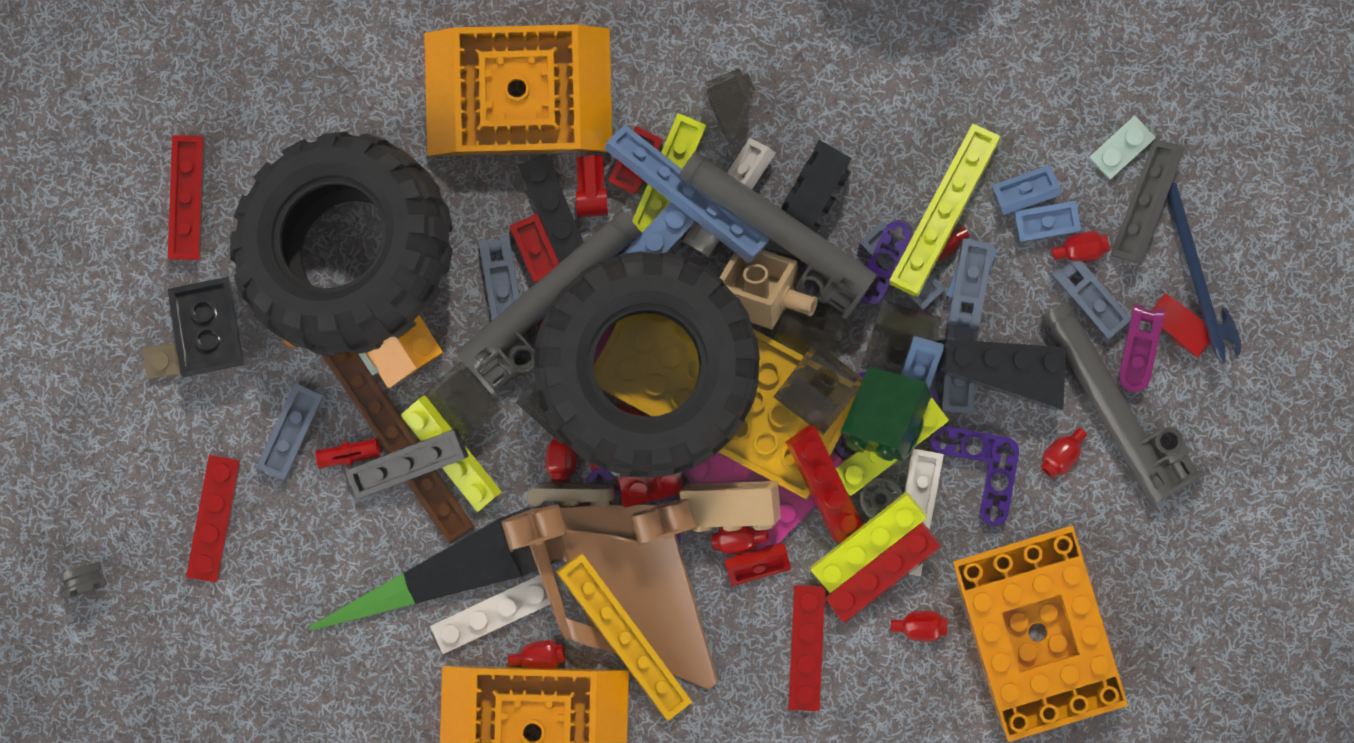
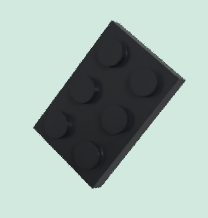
M229 276L168 289L182 377L244 365Z

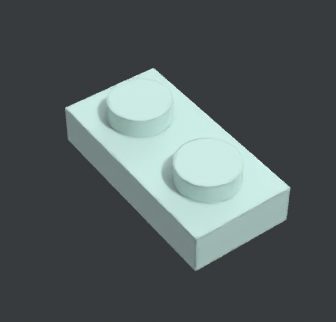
M1134 115L1088 158L1110 180L1156 137Z

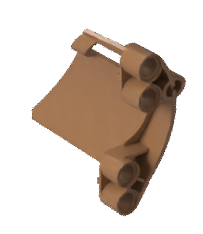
M688 499L661 504H638L624 508L623 505L559 507L557 504L533 508L501 521L510 552L517 548L530 546L562 636L581 644L616 654L585 611L587 624L566 617L551 563L555 559L568 563L578 554L582 553L672 675L709 690L715 686L718 678L676 534L690 529L697 530Z

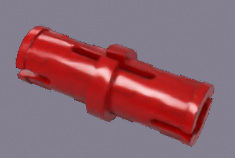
M373 438L356 443L346 441L342 442V446L316 450L315 456L318 468L323 469L340 464L350 466L354 465L355 461L374 457L378 458L381 456L378 439Z

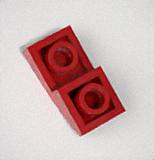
M1164 293L1151 309L1155 311V308L1165 310L1161 330L1172 337L1175 344L1196 358H1199L1211 343L1205 322L1178 301Z

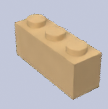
M778 481L686 484L679 491L680 499L689 500L697 530L693 529L695 532L709 531L711 527H723L724 531L740 530L742 526H753L754 530L771 529L772 525H775L781 518Z

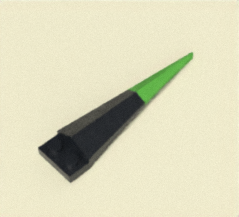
M530 506L495 520L314 623L309 629L315 630L522 577L537 571L538 568L529 545L510 552L501 521L530 510Z

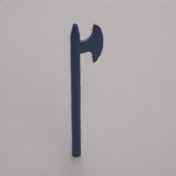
M1172 183L1167 195L1213 352L1219 362L1225 364L1226 354L1223 340H1227L1231 344L1236 356H1238L1241 352V339L1235 323L1225 307H1222L1223 324H1218L1177 183Z

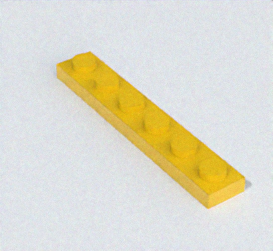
M582 553L556 571L665 720L669 721L692 703V700Z

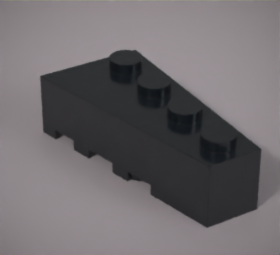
M819 140L781 209L817 233L821 225L816 223L821 212L828 214L836 200L831 194L837 185L843 188L852 172L846 169L852 158ZM769 240L767 246L763 249L796 260L797 267L801 261L772 240Z

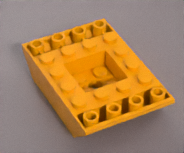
M578 24L454 27L424 33L427 157L607 152L604 147L612 137L610 28ZM519 80L526 85V92L523 96L513 97L509 94L508 87L513 81Z
M1073 525L953 561L964 608L996 713L1008 742L1128 706ZM1035 623L1042 624L1046 629V635L1041 641H1033L1029 637V628Z
M442 665L440 743H627L629 670L533 669L523 667ZM528 724H537L541 728L542 735L539 740L529 741L525 738L524 728Z

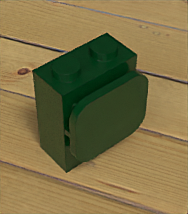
M868 366L840 431L847 446L857 452H864L865 450L873 452L878 457L887 461H893V459L904 461L905 458L909 457L923 429V415L932 396L926 382Z

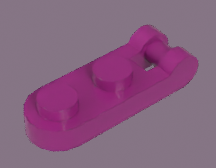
M1133 305L1119 376L1121 385L1130 392L1142 391L1150 382L1165 314L1164 309L1155 308V311L1143 309V305ZM1140 321L1151 322V331L1139 329Z

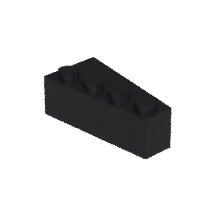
M953 339L936 340L937 343L944 344L936 372L968 383H974L989 390L1001 392L1044 408L1063 410L1067 347Z

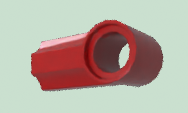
M584 155L576 157L578 190H576L577 218L608 216L607 188H604L603 156Z

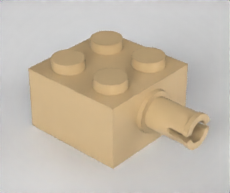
M762 250L750 263L734 252L719 277L731 292L740 299L749 314L750 322L769 329H773L786 308L811 317L817 306V297L795 291L798 284L797 261L766 250Z

